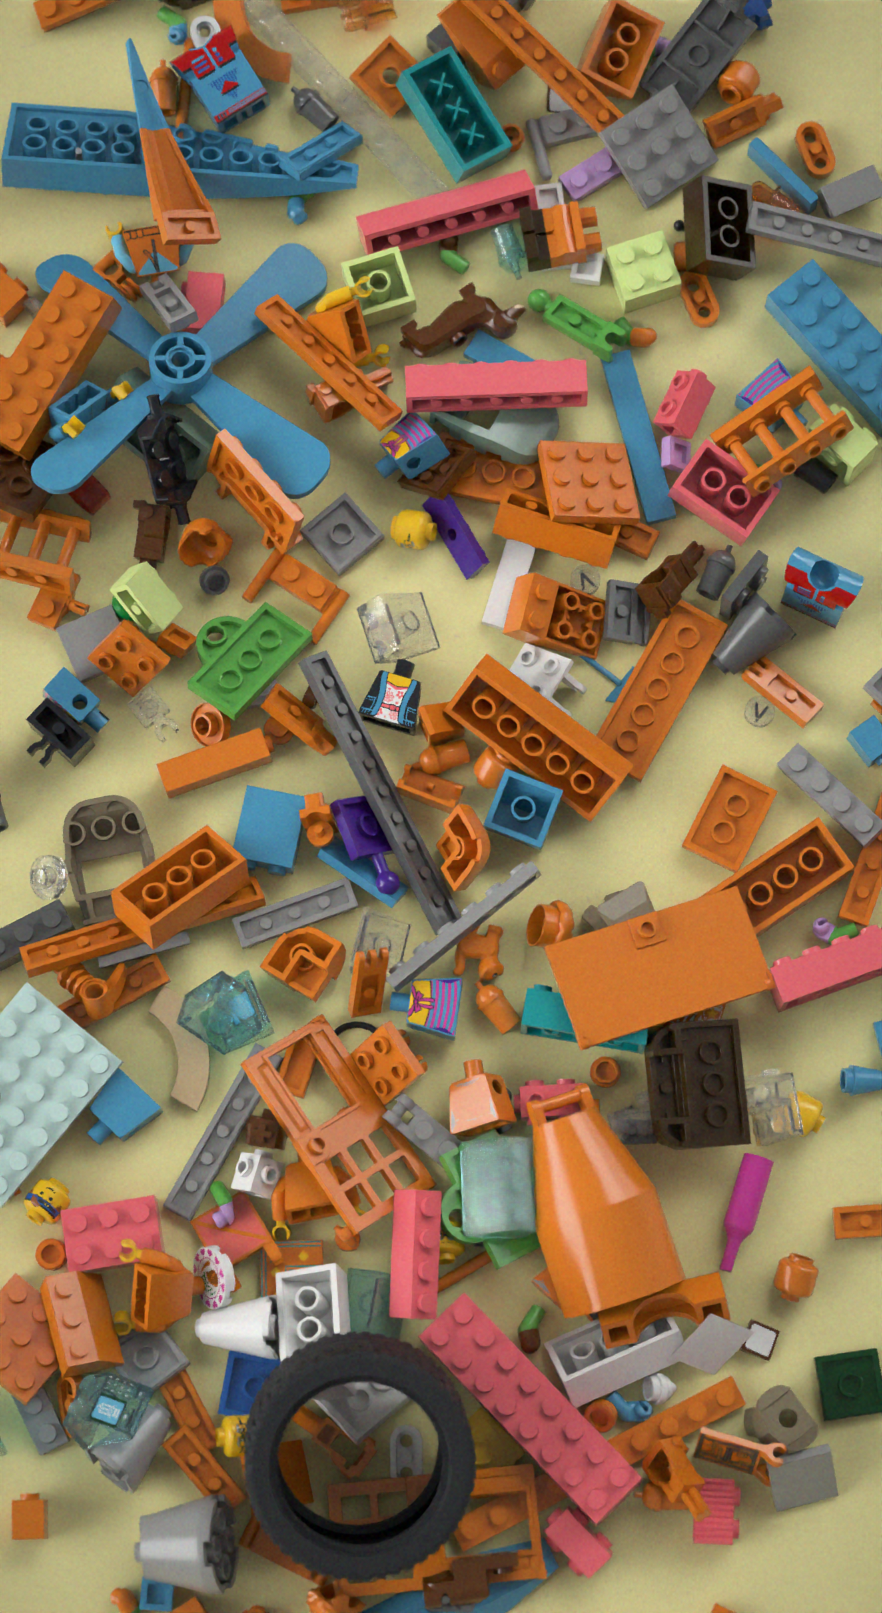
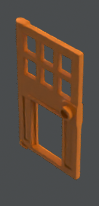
M323 1014L318 1015L304 1027L240 1064L291 1140L293 1147L307 1168L311 1170L353 1235H356L393 1211L394 1195L381 1202L367 1181V1178L375 1173H381L393 1193L394 1190L428 1191L437 1185L405 1136L382 1118L387 1109ZM302 1039H305L350 1107L314 1128L269 1060V1058ZM380 1128L396 1149L395 1152L385 1158L382 1157L369 1137L370 1134ZM357 1142L361 1143L374 1165L363 1172L347 1151V1148ZM336 1155L352 1177L342 1185H338L324 1162ZM402 1158L416 1179L415 1182L406 1188H403L389 1167L390 1164ZM356 1185L372 1207L371 1210L361 1216L358 1215L344 1194Z
M524 1464L476 1469L474 1490L470 1494L471 1499L526 1494L532 1549L518 1550L519 1565L513 1566V1572L494 1574L493 1569H488L489 1582L498 1583L537 1578L538 1580L547 1579L545 1560L543 1561L534 1465ZM432 1474L327 1485L330 1520L343 1524L361 1525L388 1519L392 1516L380 1517L378 1494L406 1491L408 1507L422 1493ZM369 1495L370 1518L343 1520L342 1497ZM444 1544L439 1547V1550L433 1556L430 1554L426 1561L414 1565L413 1578L386 1580L385 1578L376 1582L349 1584L346 1578L341 1580L335 1579V1582H333L334 1596L346 1593L351 1598L423 1590V1577L433 1576L449 1570V1573H453L452 1560L454 1558L475 1555L446 1557Z

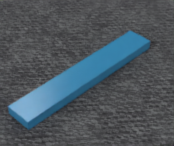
M630 349L613 353V361L611 363H607L602 359L601 363L623 442L626 446L628 460L646 524L651 525L675 519L674 504L672 498L667 496L670 490L664 469L661 467V458Z

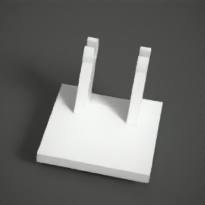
M528 643L524 644L509 670L570 717L572 713L552 698L560 682H563L573 691L577 692L578 690L583 695L587 690L583 684L579 683L568 673L574 663L571 659Z

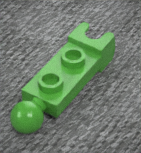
M534 289L529 294V307L536 312L546 311L543 314V322L592 350L595 356L605 362L611 363L613 361V350L610 344H616L620 347L625 346L627 341L625 330L611 321H604L561 294L558 295L554 302L551 301L549 293L543 289Z

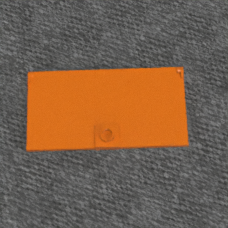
M737 886L544 947L581 1051L760 992L775 989L774 979L765 961Z

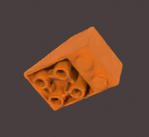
M535 572L516 577L502 634L531 645L595 660L597 659L604 630L606 601Z

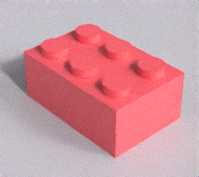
M705 439L673 484L667 496L742 547L780 492V489L772 485L766 492L752 497L742 481L748 473L740 462Z
M154 1195L60 1210L69 1272L83 1271L94 1273L134 1266V1263L140 1262V1259L135 1258L131 1262H124L119 1257V1252L129 1254L133 1251L132 1248L121 1245V1241L124 1239L133 1240L136 1243L137 1249L143 1250L146 1247L165 1252L158 1200Z

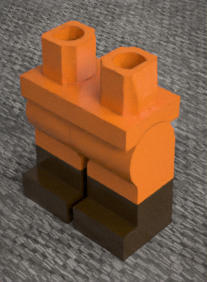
M578 201L569 202V205L559 204L545 209L531 210V207L519 208L520 225L529 272L570 265L577 261L578 264L587 262V255L602 251L600 232L583 233V228L598 226L595 207L579 208Z

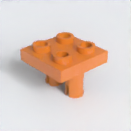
M125 619L87 657L89 661L132 697L148 684L171 659L162 651L160 646H156L155 641L145 637L139 631L137 625L133 626L132 621Z
M392 1021L381 1025L350 1054L384 1106L394 1101L401 1092L403 1093L426 1073L428 1069L426 1061L421 1064L419 1063L424 1058L421 1055L414 1056L410 1050L409 1045L411 1041L409 1036L402 1038L406 1032L403 1029L397 1030Z

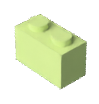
M147 561L129 567L109 589L146 636L163 631L184 608L177 600L175 593L165 585L156 569L150 566Z

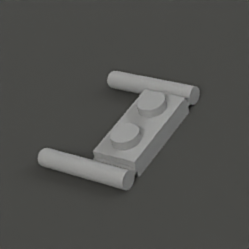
M573 109L541 116L540 119L526 121L540 176L545 181L552 178V171L545 150L546 146L549 148L599 136Z

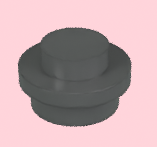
M212 565L204 569L199 578L201 588L210 595L222 594L226 591L230 582L228 572L218 565Z

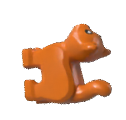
M490 924L488 925L486 935L477 934L480 928L478 926L457 943L454 957L456 966L453 970L455 976H461L464 973L465 959L481 960L478 965V975L481 983L484 980L492 981L497 976L503 974L504 966L498 960L499 939L502 937L504 930H502V927Z

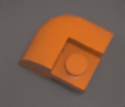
M458 804L442 824L446 832L436 843L438 850L445 860L441 870L454 892L466 890L487 864L491 852L488 833L475 811L469 805Z
M307 926V928L295 929L287 934L284 932L275 942L260 968L290 990L296 991L316 1003L331 978L337 980L345 962L346 949L340 941L319 929Z

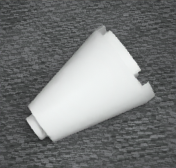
M269 1295L203 1312L200 1319H197L195 1323L197 1338H200L201 1342L206 1345L267 1359H278L279 1356L276 1353H280L277 1295Z

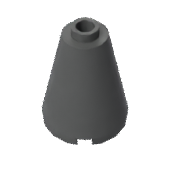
M754 592L748 598L714 650L713 654L717 658L713 663L725 675L729 671L735 675L791 641L797 634L764 599Z

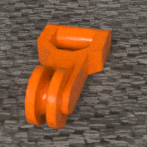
M113 250L93 266V270L117 289L127 300L136 303L138 301L136 295L140 298L143 296L139 286L131 278L126 277L124 273L125 267L115 257ZM114 263L119 266L113 275L104 274Z

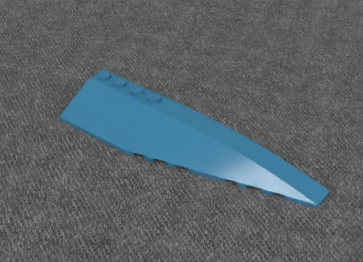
M12 103L1 157L3 187L150 197L136 112ZM180 124L177 128H175L176 126L168 125L184 159L207 199L291 196L357 188L358 164L336 159L299 182L279 167V158L288 153L279 151V146L267 143L265 147L253 145V140L209 129H206L203 133L197 132L192 128V125ZM181 131H183V139L177 137ZM76 148L82 149V161L76 160Z

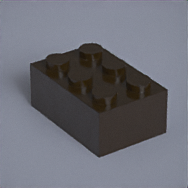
M701 175L683 187L687 272L737 281L755 270L754 234L746 233L750 205L753 202L752 185Z

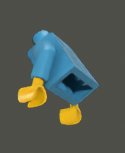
M85 380L48 407L52 426L49 430L50 438L56 444L68 436L75 439L85 429V424L107 410L113 403L125 399L128 394L134 391L127 381H123L120 385L104 390Z

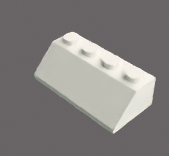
M336 1263L275 1273L280 1362L287 1356L290 1357L292 1352L298 1348H304L305 1344L311 1341H318V1338L324 1336L328 1338L332 1337V1334L341 1333L342 1335L351 1332L347 1273ZM354 1383L329 1388L310 1400L326 1401L355 1396Z
M666 1317L649 1324L641 1332L638 1342L606 1349L600 1321L597 1319L592 1323L590 1322L544 1343L570 1403L577 1408L679 1362L671 1358V1356L684 1343V1340L673 1317Z

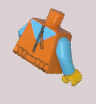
M118 221L119 229L115 232H110L108 225L105 226V231L111 240L114 254L118 261L128 272L137 273L138 277L150 275L152 283L165 273L179 271L180 266L187 263L194 246L163 245L158 225L124 230L122 223Z

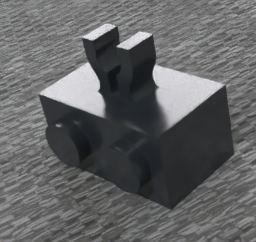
M46 698L26 719L30 728L42 738L41 741L33 743L26 750L27 753L33 757L38 750H44L47 745H50L45 750V756L39 761L44 768L51 762L52 755L56 751L71 765L76 767L96 746L92 737L49 698Z

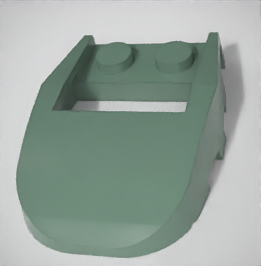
M462 360L459 362V364H473ZM556 408L501 409L490 430L466 421L465 418L469 411L431 412L429 423L435 425L436 421L448 427L450 429V436L458 441L463 439L472 444L475 451L484 455L487 452L501 455V460L514 464H530L538 461L537 446L539 441H554L559 430V417Z

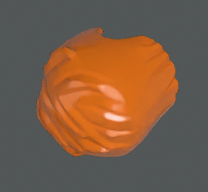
M203 517L192 520L185 527L179 542V558L189 567L199 564L208 567L216 565L229 554L233 539L222 530L217 522Z
M333 1583L310 1589L306 1601L310 1608V1613H361L366 1607V1604L357 1597L350 1598L346 1593L335 1597Z

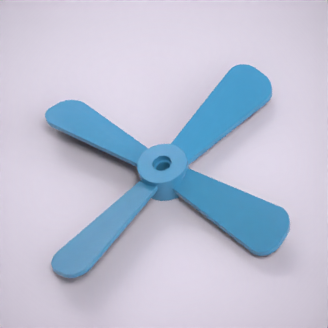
M288 243L278 247L196 335L189 332H174L162 336L102 276L96 273L87 261L78 256L70 254L56 255L39 264L36 269V280L39 286L48 293L51 292L63 270L112 296L123 309L108 334L149 361L150 380L128 394L125 399H121L85 424V429L75 439L68 436L39 456L31 467L32 480L38 487L52 494H65L79 488L147 420V416L151 412L146 397L152 394H159L161 405L165 401L179 405L194 403L220 431L226 429L232 436H236L241 441L243 449L251 458H255L260 462L263 471L271 480L279 483L283 493L290 499H299L311 494L325 479L330 469V453L323 442L213 374V366L270 330L254 315L258 305L278 294L298 312L324 294L327 288L326 269L308 248L296 243Z

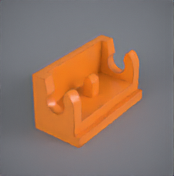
M406 764L404 774L399 779L396 788L402 796L451 814L459 804L465 786L434 774H427L419 768L413 769L412 765Z

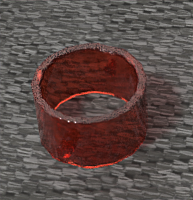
M93 475L79 488L68 493L91 516H94L111 499L109 492Z

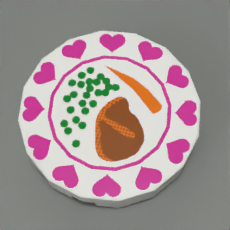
M217 1245L201 1247L196 1252L193 1260V1276H201L205 1283L204 1293L198 1296L209 1309H220L228 1306L233 1297H230V1291L235 1289V1275L231 1261L226 1253L221 1254V1248Z

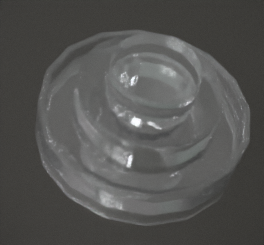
M41 855L35 859L31 866L30 884L37 897L42 900L58 899L67 888L68 871L66 864L57 855Z

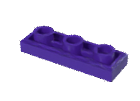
M449 493L443 501L429 497L422 504L423 508L431 515L432 522L436 523L439 535L466 580L474 578L490 563L484 550L479 545Z

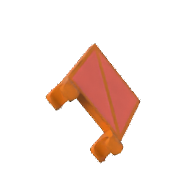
M239 1191L231 1196L235 1216L231 1225L227 1224L223 1228H218L212 1218L213 1213L221 1210L218 1205L190 1221L203 1246H219L221 1254L226 1253L229 1257L232 1267L263 1248L274 1266H279L285 1261L249 1197L243 1192ZM236 1275L235 1289L234 1291H230L232 1293L236 1292L242 1287Z

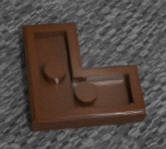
M452 443L448 448L450 455L412 479H408L402 474L397 482L403 489L443 501L478 456L473 449Z

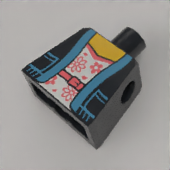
M398 659L394 673L383 670L379 671L358 713L362 721L415 736L421 696V682L411 679L415 667L414 663Z

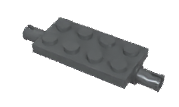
M702 0L638 85L652 97L673 84L691 114L757 29V24L744 14L745 10L743 8L749 0Z

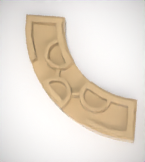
M163 985L148 1012L165 1025L172 1035L177 1048L178 1074L170 1096L198 1112L206 1094L210 1077L208 1042L204 1030L190 1006L176 992Z

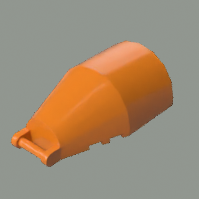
M582 1083L576 1085L575 1090L542 1101L535 1099L527 1102V1111L533 1126V1167H535L536 1187H534L536 1217H534V1228L564 1318L583 1316L615 1307L658 1292L684 1280L686 1277L656 1187L597 1110L588 1085ZM576 1102L579 1103L581 1111L549 1122L546 1121L544 1113Z

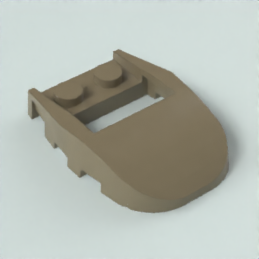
M108 795L81 801L73 806L66 815L63 825V843H65L64 864L75 900L79 902L84 916V926L117 918L114 913L111 897L113 889L86 894L81 862L141 851L144 868L154 862L153 844L146 829L142 813L137 805L128 798Z

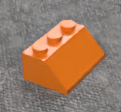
M609 0L602 8L576 69L604 96L631 100L665 22L624 0Z
M71 1271L46 1276L40 1287V1292L62 1378L123 1366L125 1363L117 1332L115 1331L102 1274Z

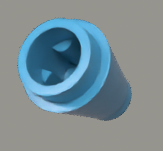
M855 1065L842 1068L840 1072L842 1093H849L850 1096L882 1090V1071Z

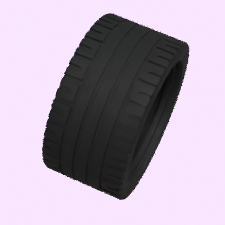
M351 1331L342 1335L341 1333H336L328 1338L324 1336L318 1338V1341H311L305 1344L304 1348H298L292 1352V1355L283 1359L279 1367L276 1366L271 1372L270 1377H267L263 1382L262 1389L258 1391L255 1401L251 1406L250 1417H248L244 1450L247 1493H249V1501L254 1509L257 1521L261 1522V1528L265 1534H269V1538L274 1545H278L280 1551L286 1556H291V1560L297 1564H303L304 1568L310 1571H318L320 1575L326 1577L330 1575L333 1579L338 1580L346 1578L347 1581H357V1579L371 1581L372 1578L380 1580L385 1579L389 1575H392V1577L399 1575L401 1571H408L415 1568L414 1565L417 1563L421 1564L426 1561L430 1554L433 1556L439 1550V1547L450 1539V1534H454L458 1528L459 1521H462L466 1514V1507L470 1504V1494L473 1493L474 1478H476V1453L464 1405L458 1391L455 1390L454 1384L447 1377L444 1370L440 1366L437 1367L436 1362L431 1357H427L423 1351L413 1348L412 1344L406 1341L401 1342L393 1336L389 1338L385 1337V1334L376 1333L375 1335L366 1331H361V1333ZM355 1382L380 1384L403 1393L419 1405L427 1414L438 1434L436 1464L432 1476L422 1493L413 1503L398 1514L379 1522L361 1525L334 1522L308 1509L298 1500L287 1485L278 1460V1452L283 1434L298 1410L311 1398L329 1388Z

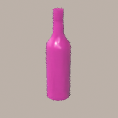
M744 1153L724 1219L727 1243L720 1270L732 1272L740 1244L746 1237L752 1234L755 1228L774 1164L773 1161L750 1153Z

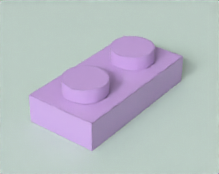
M605 147L559 176L558 182H562L563 189L573 202H579L623 173Z

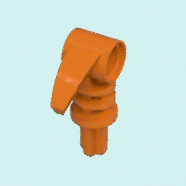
M81 962L53 970L58 975L57 983L63 989L73 994L77 1000L83 1001L86 1012L92 1019H104L113 1012L114 1003L121 995L126 980V967L124 963L117 965L107 981L92 976L85 970V966Z

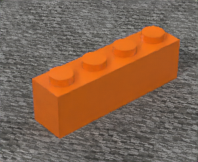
M506 488L499 505L492 533L501 535L506 539L529 544L534 548H542L557 553L566 558L583 561L594 567L607 569L621 524L551 522L547 500Z

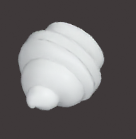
M653 1373L651 1376H646L642 1386L645 1400L652 1402L654 1405L664 1404L677 1390L676 1385L662 1373Z

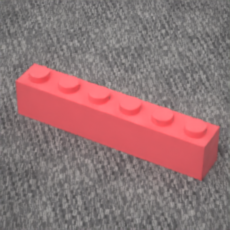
M524 169L356 216L360 241L366 255L396 246L399 247L400 251L517 219L520 218L519 208L531 207V210H537L538 205L535 187Z
M568 358L561 361L538 359L533 362L508 360L503 363L479 361L473 364L450 362L443 365L415 364L413 366H405L407 413L587 406L586 360Z

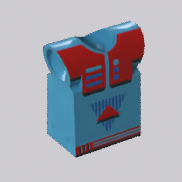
M231 24L212 35L204 46L189 49L169 62L173 70L192 87L217 130L221 133H226L271 105L266 89L239 49Z
M797 547L791 554L786 566L784 577L788 583L781 604L836 628L844 609H847L857 597L864 577Z

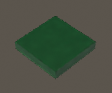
M877 1348L813 1358L824 1421L882 1413V1374Z

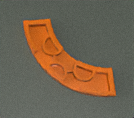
M213 0L215 20L220 29L222 30L230 24L232 25L239 49L255 74L275 82L289 84L292 54L276 51L256 37L250 28L245 13L244 0Z

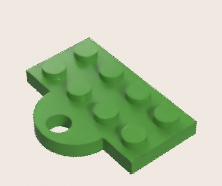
M267 602L247 621L233 616L214 618L207 622L197 635V654L203 667L187 682L188 689L236 721L313 640L312 633ZM211 633L223 635V638L219 641H211L207 637Z
M495 1129L438 1157L453 1185L443 1193L441 1199L440 1226L450 1238L464 1245H474L482 1242L496 1270L541 1247L534 1228L536 1208ZM451 1211L459 1212L462 1215L463 1224L461 1227H455L450 1223L449 1214Z

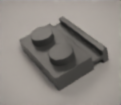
M614 579L607 581L604 641L631 645L639 644L640 646L648 644L650 613L646 611L647 608L642 603L635 589L639 583Z

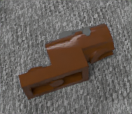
M518 1550L454 1558L452 1560L453 1573H449V1570L433 1576L423 1577L422 1585L425 1608L436 1612L471 1613L476 1603L482 1602L491 1594L488 1569H493L494 1574L513 1572V1566L519 1565Z

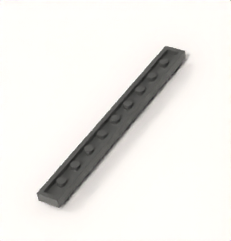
M327 650L306 657L298 664L435 935H438L437 931L449 921H452L454 924L462 916Z

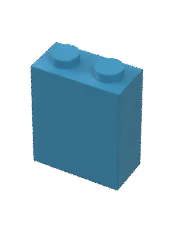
M247 785L233 848L246 858L248 870H255L256 867L266 868L269 874L276 876L294 873L304 827L299 816V810L306 809L304 796Z

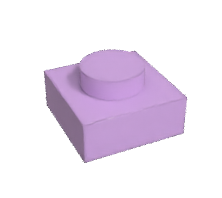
M671 435L663 437L661 467L682 473L690 462L691 443Z

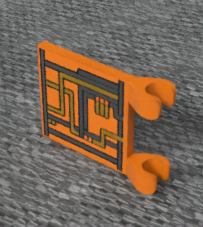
M702 1427L693 1457L754 1475L762 1484L771 1487L770 1479L766 1475V1472H768L767 1463L758 1465L760 1457L762 1456L773 1467H781L784 1460L774 1457L773 1453L780 1452L785 1454L787 1447L782 1443L762 1445Z

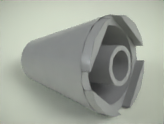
M148 1404L136 1412L135 1416H132L128 1427H126L128 1420H125L90 1445L85 1451L86 1455L93 1464L97 1460L100 1462L102 1468L100 1472L125 1492L129 1490L133 1494L138 1489L172 1426L169 1420L171 1414L160 1404L155 1406Z

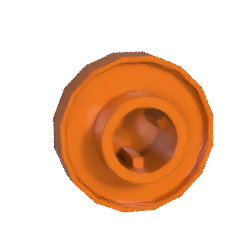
M208 702L201 703L194 709L190 721L191 731L199 744L206 747L228 739L231 730L230 717Z

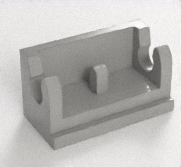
M871 165L820 187L816 194L827 219H833L868 202L881 198L882 182L874 165Z

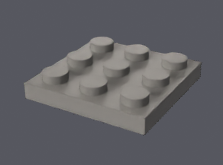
M673 84L667 86L598 133L644 209L650 207L719 160Z

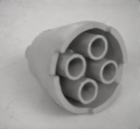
M209 1495L153 1514L142 1515L139 1520L140 1542L135 1544L134 1556L136 1562L142 1563L145 1580L209 1594H225L226 1588H232L237 1574L239 1547H234L235 1538L231 1525L236 1524V1517L230 1500L225 1495Z

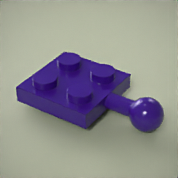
M358 796L338 799L331 803V810L351 861L372 858L378 874L376 878L378 891L389 895L396 893L400 887V879L396 873L389 870L384 855L394 854L366 797Z

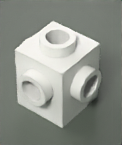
M255 1149L254 1154L241 1152L231 1188L253 1197L271 1199V1194L281 1177L284 1163L273 1160V1154L264 1150Z

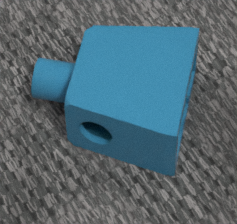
M118 1068L89 1108L99 1120L87 1134L99 1145L112 1132L124 1142L158 1117L163 1110Z

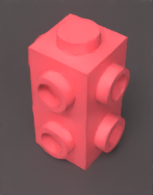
M677 370L663 402L659 406L653 423L669 436L692 439L716 387L707 380V375L700 370Z
M575 1079L556 1080V1085H544L543 1080L526 1081L525 1086H519V1095H513L514 1113H520L521 1121H527V1125L532 1126L527 1111V1102L535 1099L542 1101L575 1090V1086L582 1083L575 1084ZM576 1102L546 1112L544 1115L546 1120H554L581 1111L579 1103Z
M568 1505L563 1511L558 1507L545 1519L549 1524L544 1530L548 1535L545 1538L546 1542L557 1553L562 1550L570 1560L567 1564L578 1576L581 1577L584 1574L589 1579L612 1557L613 1552L610 1550V1547L613 1545L601 1531L597 1534L593 1532L587 1525L590 1520L578 1507L573 1510Z

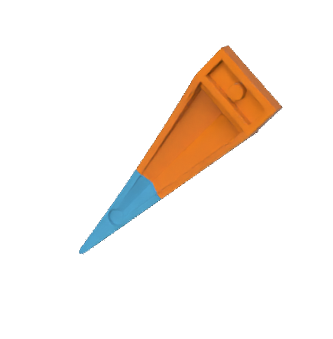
M129 38L125 45L153 218L158 223L163 245L217 244L221 240L215 212L198 185L171 133L145 74L134 43Z

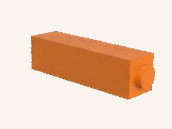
M257 728L156 765L170 799L272 762L270 753L275 752L270 735L263 736L261 728Z

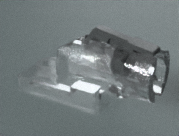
M648 1090L635 1094L637 1107L633 1108L630 1105L607 1114L609 1126L624 1145L656 1144L658 1142L651 1124Z

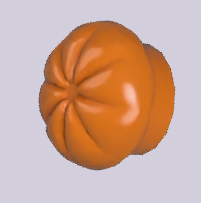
M555 900L549 905L538 904L534 907L526 929L528 944L544 949L545 946L573 938L572 930L575 924L571 908L560 900Z

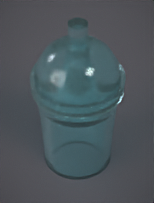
M500 225L490 232L499 259V267L506 273L515 274L516 279L519 280L522 278L520 271L526 266V253L522 249L513 225Z

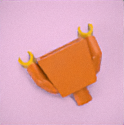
M298 1153V1162L286 1166L285 1175L279 1178L271 1194L273 1220L276 1221V1226L273 1228L271 1235L275 1241H277L278 1228L286 1230V1238L289 1240L292 1236L290 1224L340 1215ZM330 1159L324 1162L338 1185H342L351 1179L340 1166H332ZM356 1186L346 1191L344 1194L356 1212H360L362 1215L366 1213L359 1207L361 1200Z
M122 1240L121 1245L132 1248L133 1251L129 1254L119 1252L120 1259L124 1262H131L137 1258L140 1259V1262L134 1263L131 1315L127 1311H117L114 1314V1321L125 1322V1324H116L115 1331L122 1336L130 1333L131 1329H135L136 1332L163 1333L179 1319L191 1313L192 1296L204 1293V1280L201 1276H193V1273L183 1266L181 1260L165 1252L146 1247L143 1250L137 1249L136 1243L133 1240Z

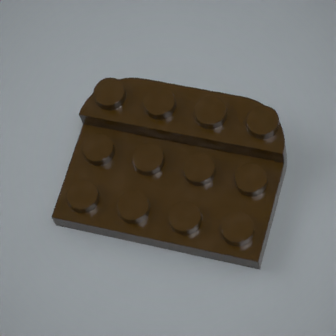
M738 1019L678 1022L661 1027L650 1034L645 1047V1066L651 1124L657 1141L661 1145L675 1150L751 1144Z

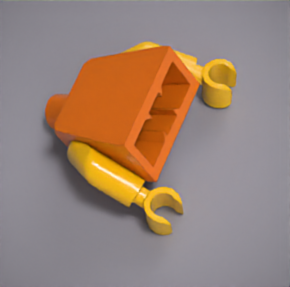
M361 277L354 287L349 288V286H345L327 293L316 304L315 311L308 315L306 321L355 367L369 366V362H373L378 367H385L391 357H381L379 354L388 353L390 347L386 344H380L375 348L374 353H371L372 350L359 299H353L355 295L365 298L372 293L374 288L364 290L360 285L369 281L370 277Z

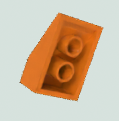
M453 0L437 14L438 19L478 84L496 91L526 65L460 0Z

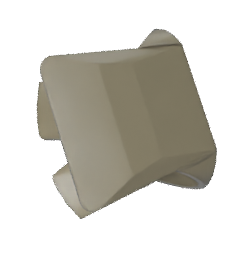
M639 881L625 890L606 895L604 898L605 902L598 907L590 905L584 911L582 919L595 931L654 912L655 910L645 884Z
M777 1385L770 1388L761 1395L755 1407L744 1411V1425L747 1436H756L762 1445L782 1443L787 1447L785 1454L774 1452V1457L786 1455L788 1452L796 1453L811 1445L817 1437L818 1424L814 1422L791 1388L785 1385ZM784 1409H791L797 1416V1422L791 1428L783 1427L779 1422V1414Z

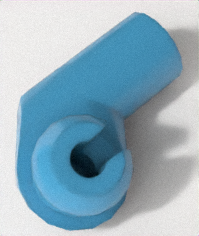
M617 1390L611 1392L605 1398V1400L610 1401L616 1407L619 1418L624 1422H642L647 1420L652 1414L653 1409L649 1402L626 1401Z

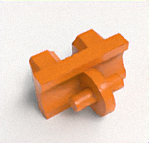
M322 792L304 795L306 809L299 810V816L307 832L308 840L315 847H326L333 841L334 833L339 832L330 805L325 803Z

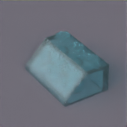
M501 1136L461 1142L463 1237L525 1238L536 1232L532 1137Z

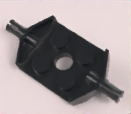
M152 394L146 397L151 414L147 416V420L138 428L143 456L156 504L170 506V509L175 508L178 525H185L191 522L186 505H188L187 501L190 500L198 480H187L186 466L182 461L179 449V438L173 425L182 422L183 419L169 413L165 414L162 410L159 394Z

